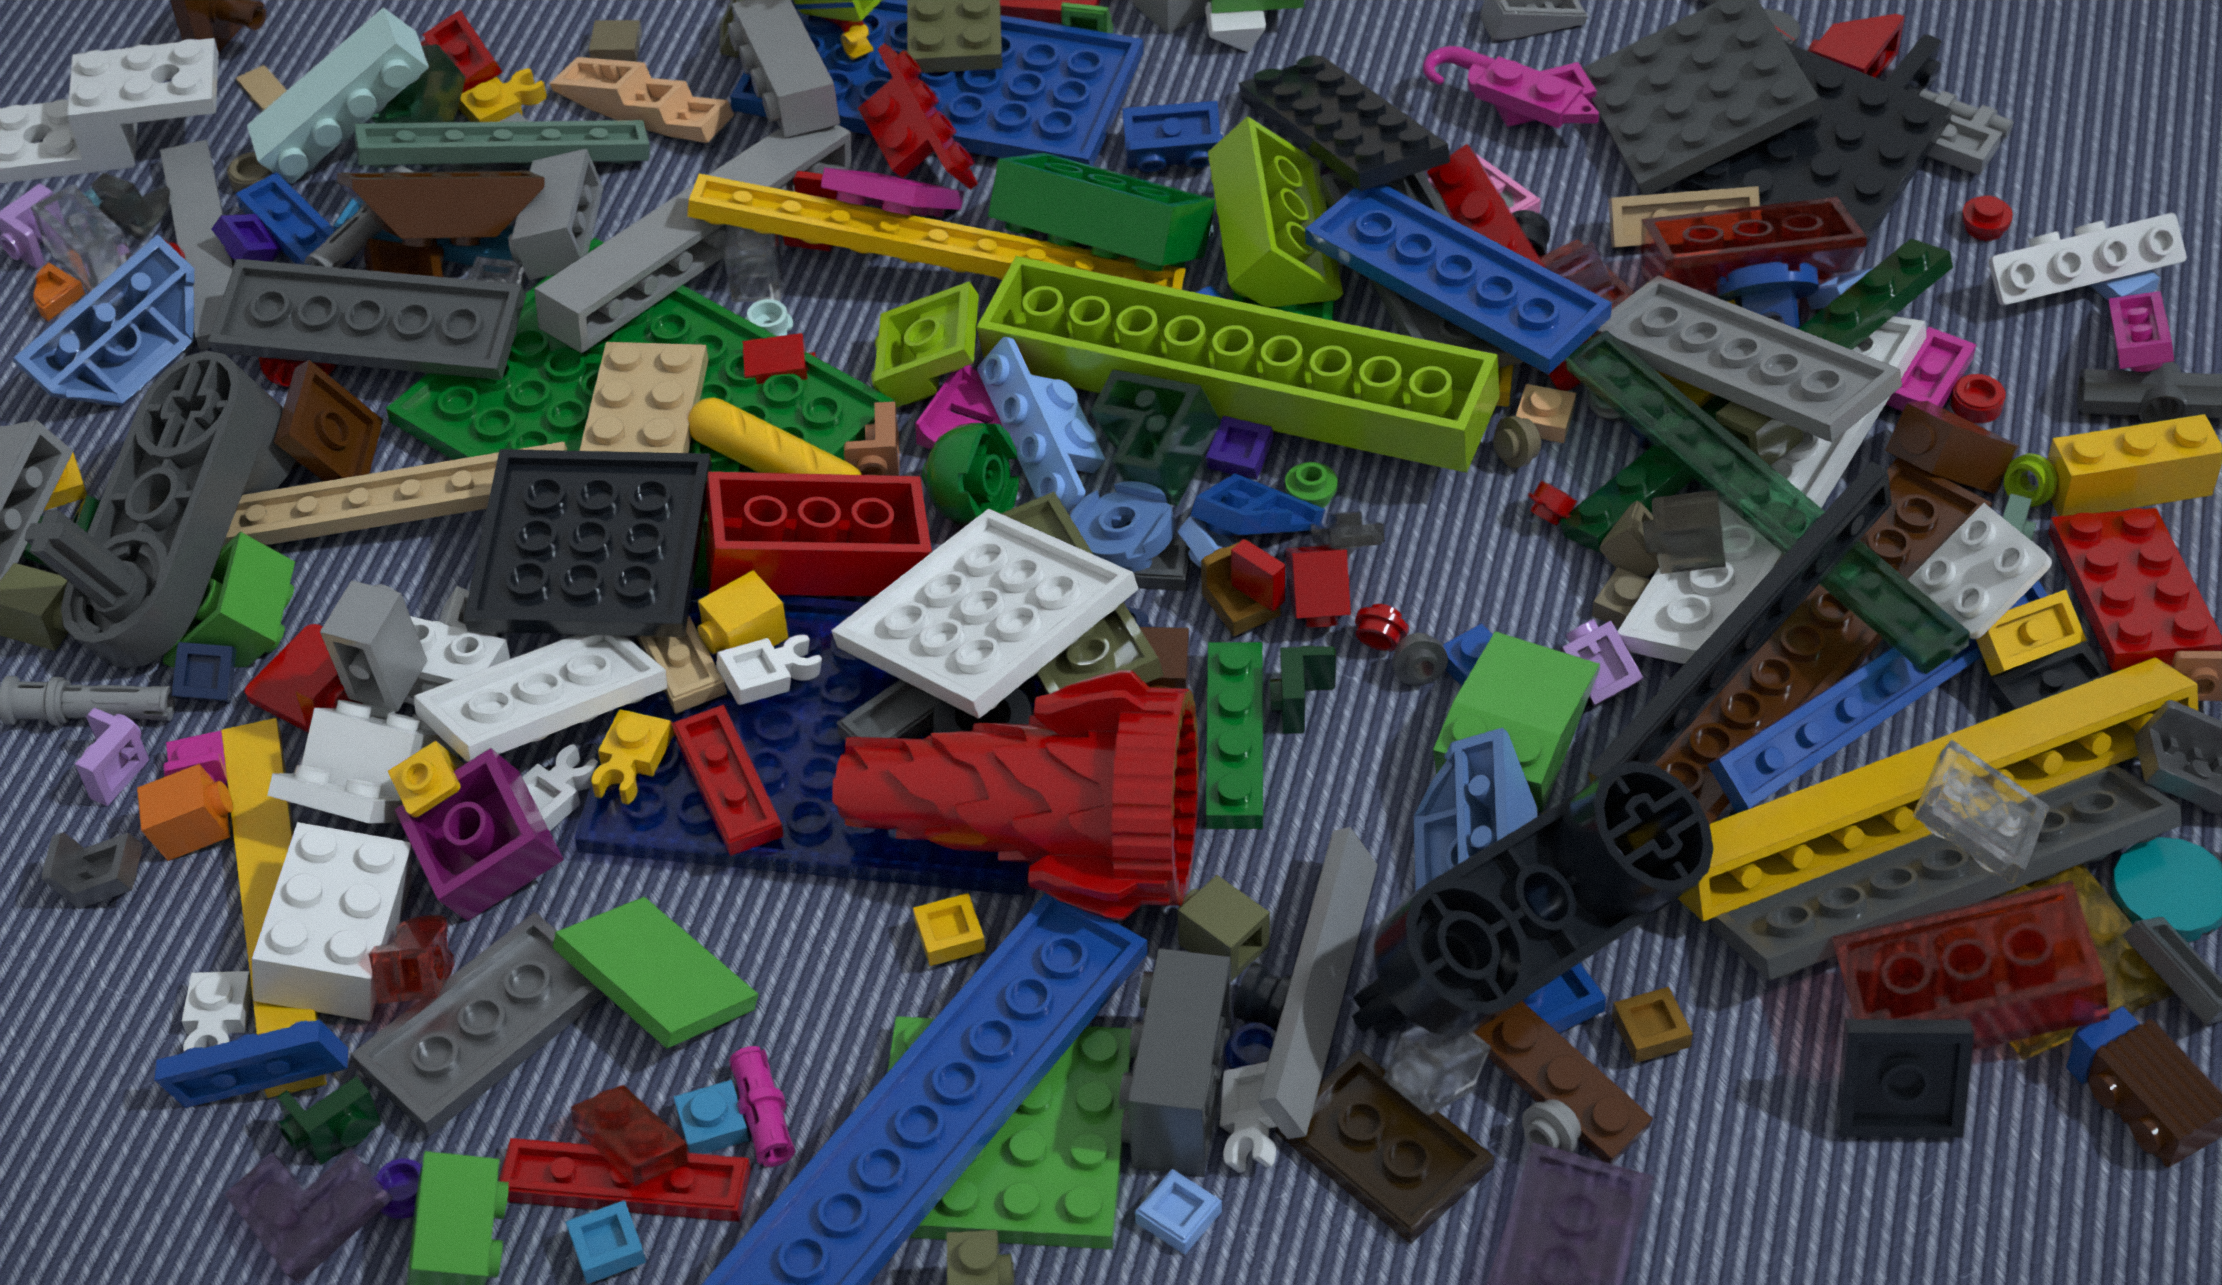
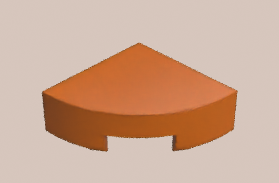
M50 262L44 265L35 277L37 283L34 288L33 297L38 312L46 321H50L85 295L81 281Z

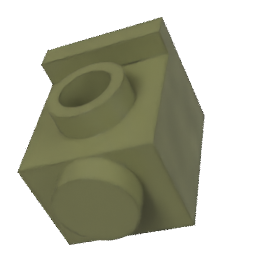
M997 1230L947 1233V1285H1015L1012 1254H1000Z

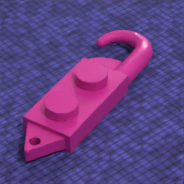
M1446 46L1433 50L1426 56L1423 62V72L1429 81L1437 85L1443 84L1444 78L1435 71L1436 66L1440 64L1450 63L1469 70L1467 85L1469 90L1475 93V98L1559 129L1564 123H1598L1599 112L1582 95V86L1524 66L1515 61L1500 56L1494 59L1464 47Z

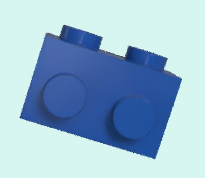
M1217 101L1122 108L1127 169L1138 168L1144 172H1155L1164 169L1166 165L1186 164L1190 168L1210 166L1208 151L1223 138L1220 133Z

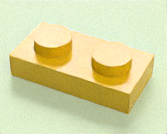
M2065 589L2009 609L1976 641L1989 673L1993 676L2087 641Z

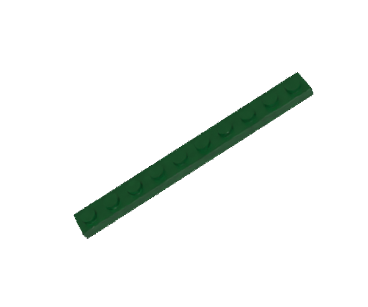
M1911 238L1798 329L1853 350L1953 268L1950 251ZM1715 395L1590 497L1582 501L1569 514L1572 517H1563L1560 520L1564 537L1602 554L1600 546L1603 539L1632 503L1638 500L1639 503L1641 502L1652 513L1722 456L1715 413L1731 401Z

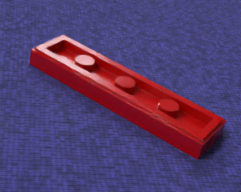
M510 1138L499 1181L509 1183L507 1202L598 1210L625 1200L630 1213L740 1222L751 1167L749 1158Z

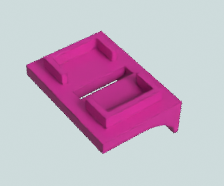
M971 365L952 372L915 423L917 445L932 449L938 437L957 425L984 423L951 411L990 424H1000L1003 426L979 373Z

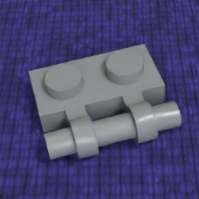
M1922 89L1919 96L1951 108V121L1927 156L1980 175L1998 150L2001 137L2006 139L2009 136L2014 121L1997 115V109L1982 105L1979 109L1957 101V95L1941 91L1940 94Z

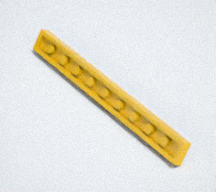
M700 173L688 200L687 217L701 219L710 224H727L752 229L760 234H778L802 239L811 244L824 243L849 248L857 253H875L899 258L908 263L921 262L946 267L960 273L972 272L992 276L999 280H1003L1015 256L1182 290L1185 274L1184 268L1165 265L1163 271H1150L1136 267L1134 265L1135 259L1123 256H1120L1119 259L1104 258L1091 254V250L1062 246L1047 241L914 215L899 214L878 208Z

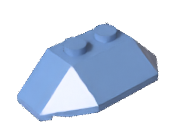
M157 234L13 358V362L51 397L122 407L193 344V285L195 269Z
M1504 728L1451 742L1444 756L1447 761L1432 779L1414 815L1416 891L1431 880L1537 817L1536 803L1509 734Z

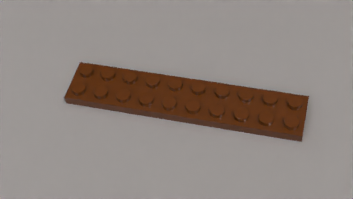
M1899 457L1888 467L1892 505L1654 764L1683 783L1698 800L1709 824L1727 818L1734 808L1708 767V764L1855 671L1919 598L1906 581L1983 503L1991 508L1992 502Z

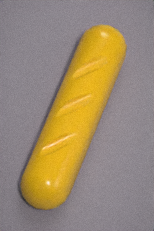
M718 398L702 399L689 412L690 436L694 440L758 473L862 475L852 464Z

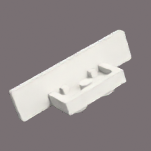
M2169 213L2107 229L2104 221H2098L2074 228L2076 236L2061 240L2059 232L2044 234L2028 239L2030 247L1992 256L1989 258L1988 263L1998 302L2001 306L2178 264L2184 262L2187 256L2177 217L2174 213Z

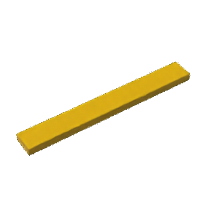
M277 718L221 730L228 791L233 803L231 817L252 997V957L294 834L290 802L267 796L272 773H286L281 730ZM253 1001L258 1035L287 1028L300 1021L319 1020L318 1012H315L314 1009H298ZM326 1074L264 1090L267 1098L278 1096L286 1090L292 1093L327 1085Z

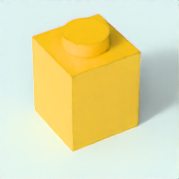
M754 570L698 600L702 624L698 625L697 629L700 638L711 654L766 638L770 640L774 647L789 638L783 602Z

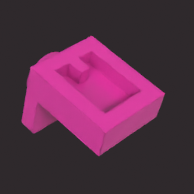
M221 730L166 742L168 762L163 764L165 777L200 764L214 782L222 781L228 789Z

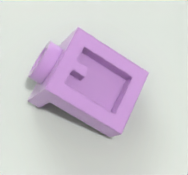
M39 183L0 210V231L2 234L0 235V244L5 252L15 260L22 259L36 269L45 264L39 244L65 226L53 191Z
M1593 619L1565 635L1569 643L1563 646L1560 652L1600 664V671L1589 696L1593 707L1643 681L1644 678L1612 621L1598 627Z
M93 708L86 715V718L96 741L86 748L81 758L75 763V766L90 799L108 806L146 765L149 757L140 738L141 731L130 718L122 714H115L113 716Z

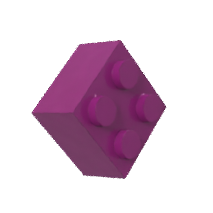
M492 748L455 770L454 773L460 783V790L419 817H413L407 813L403 804L394 809L437 900L467 921L564 860L520 772Z

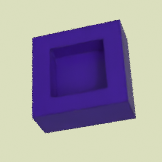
M256 214L220 215L211 229L223 244L226 253L235 261L236 259L273 262L282 250V247Z
M1223 415L1206 455L1208 469L1229 474L1236 473L1243 477L1257 480L1274 440L1272 427Z

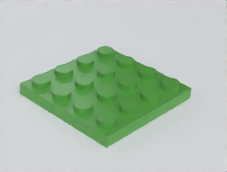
M896 1016L888 1072L935 1018ZM1087 1026L908 1238L947 1240V1233L997 1230L999 1243L1113 1249L1123 1152L1121 1127L1124 1109H1119V1093L1123 1073L1130 1072L1132 1058L1129 1056V1046L1132 1029Z

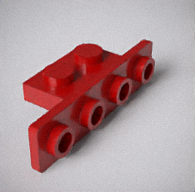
M884 43L877 50L893 78L858 107V110L891 170L904 178L935 151L944 169L968 189L972 190L978 185L970 169L974 165V161L969 153L958 142L953 140L952 136L956 134V130L947 117L936 110L935 105L939 103L937 96L926 83L917 77L922 72L921 68L905 50L898 54Z

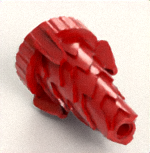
M1119 670L1097 675L1067 685L1051 694L1036 697L1034 715L1029 716L1028 724L976 723L972 726V732L931 733V736L924 739L846 737L845 754L840 756L836 776L833 778L832 803L837 805L839 816L845 818L846 826L896 830V839L930 840L953 850L998 852V861L1034 863L1028 870L1029 887L1044 891L1057 900L1085 912L1110 920L1123 921L1141 905L1181 906L1189 889L1197 826L1199 762L1197 717L1193 693L1190 689L1151 688L1132 670Z

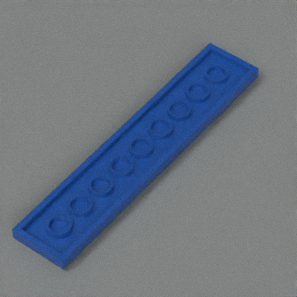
M1045 893L701 1285H869L1148 954L1147 940L1110 919L1085 912Z

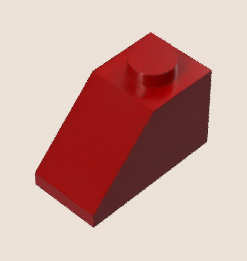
M1895 13L1832 24L1820 40L1814 39L1811 42L1807 51L1879 79L1899 52L1905 16Z
M1338 544L1285 548L1293 616L1296 619L1306 618V627H1328L1338 625V616L1351 615L1347 549Z

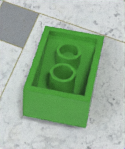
M1495 631L1455 697L1433 749L1436 774L1447 761L1444 756L1451 742L1504 728L1508 732L1536 803L1537 811L1543 812L1600 671V664Z

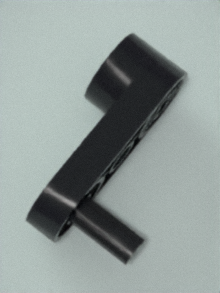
M1636 761L1616 765L1580 792L1431 880L1396 906L1380 923L1374 942L1378 978L1361 989L1353 997L1360 1008L1359 1011L1352 1015L1355 1025L1362 1033L1373 1027L1380 1039L1389 1037L1410 1021L1432 1034L1458 1037L1479 1030L1622 937L1695 887L1709 871L1714 848L1710 824L1698 800L1678 778L1656 765Z

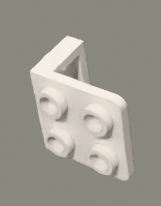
M1983 503L1906 583L1938 617L1943 615L1969 638L1978 639L2049 570L2052 560L2044 550Z

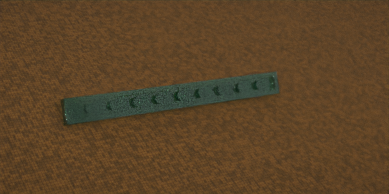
M1607 330L1578 347L1566 358V367L1571 374L1784 555L1825 512ZM1860 540L1820 583L1824 589L1924 674H1928L1969 646V630Z

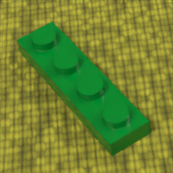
M1208 642L1206 829H1263L1262 642Z

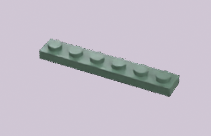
M643 120L354 124L358 165H370L376 168H388L398 164H419L424 167H438L442 164L463 163L477 167L487 166L491 163H517L523 166H531L534 160L586 148L592 161H611L616 164L649 161L650 143Z

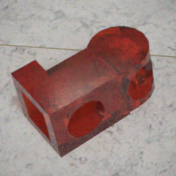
M427 915L406 920L396 926L397 936L391 944L373 947L369 953L378 1004L437 998L455 966L454 955L447 944L448 922L446 917Z

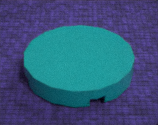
M2156 837L2149 842L2135 843L2121 854L2110 882L2111 895L2117 910L2120 911L2121 908L2130 917V925H2133L2136 921L2164 917L2186 942L2199 940L2202 934L2210 932L2212 929L2214 932L2222 926V863L2206 849L2179 838Z

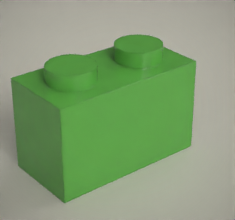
M424 1151L418 1177L406 1285H485L487 1277L498 1278L503 1240L492 1239L493 1220L504 1219L509 1186L508 1182L498 1181L500 1159Z

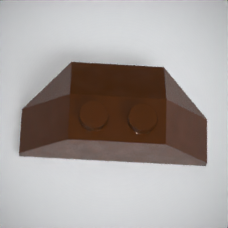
M529 171L337 173V183L386 232L401 238L403 245L426 247L433 245V238H450V244L474 246L480 244V237H497L545 187V177Z

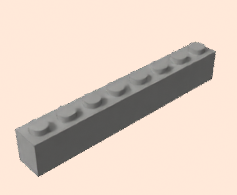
M839 125L785 138L779 128L708 175L795 192L793 179L797 171L823 174L824 167L852 170L851 132ZM693 184L534 288L538 328L583 353L759 233L752 229L727 224L714 225L701 219L687 217L688 200L695 185Z

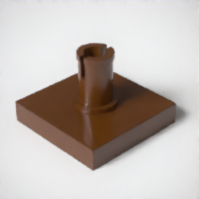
M170 0L182 41L187 39L201 40L214 38L218 52L226 46L243 26L248 27L250 30H259L263 26L267 14L266 9L263 8L265 4L258 0Z
M308 360L297 366L294 370L274 443L296 459L291 470L298 468L302 464L322 481L370 474L383 419L313 362Z

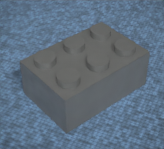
M1158 948L1154 972L1144 971L1142 976L1139 1005L1145 1009L1142 1022H1133L1129 1046L1130 1058H1135L1132 1073L1124 1072L1121 1080L1119 1109H1124L1121 1142L1131 1143L1132 1168L1168 1173L1173 1169L1183 1175L1205 1177L1231 1031V957Z

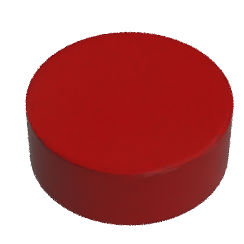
M1969 374L1961 377L1955 383L1950 401L1951 408L1956 415L1972 423H1988L1997 419L2002 413L2006 392L2002 384L1990 376Z

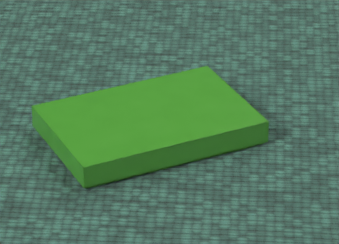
M645 897L555 932L552 948L666 1049L755 1010L759 994Z

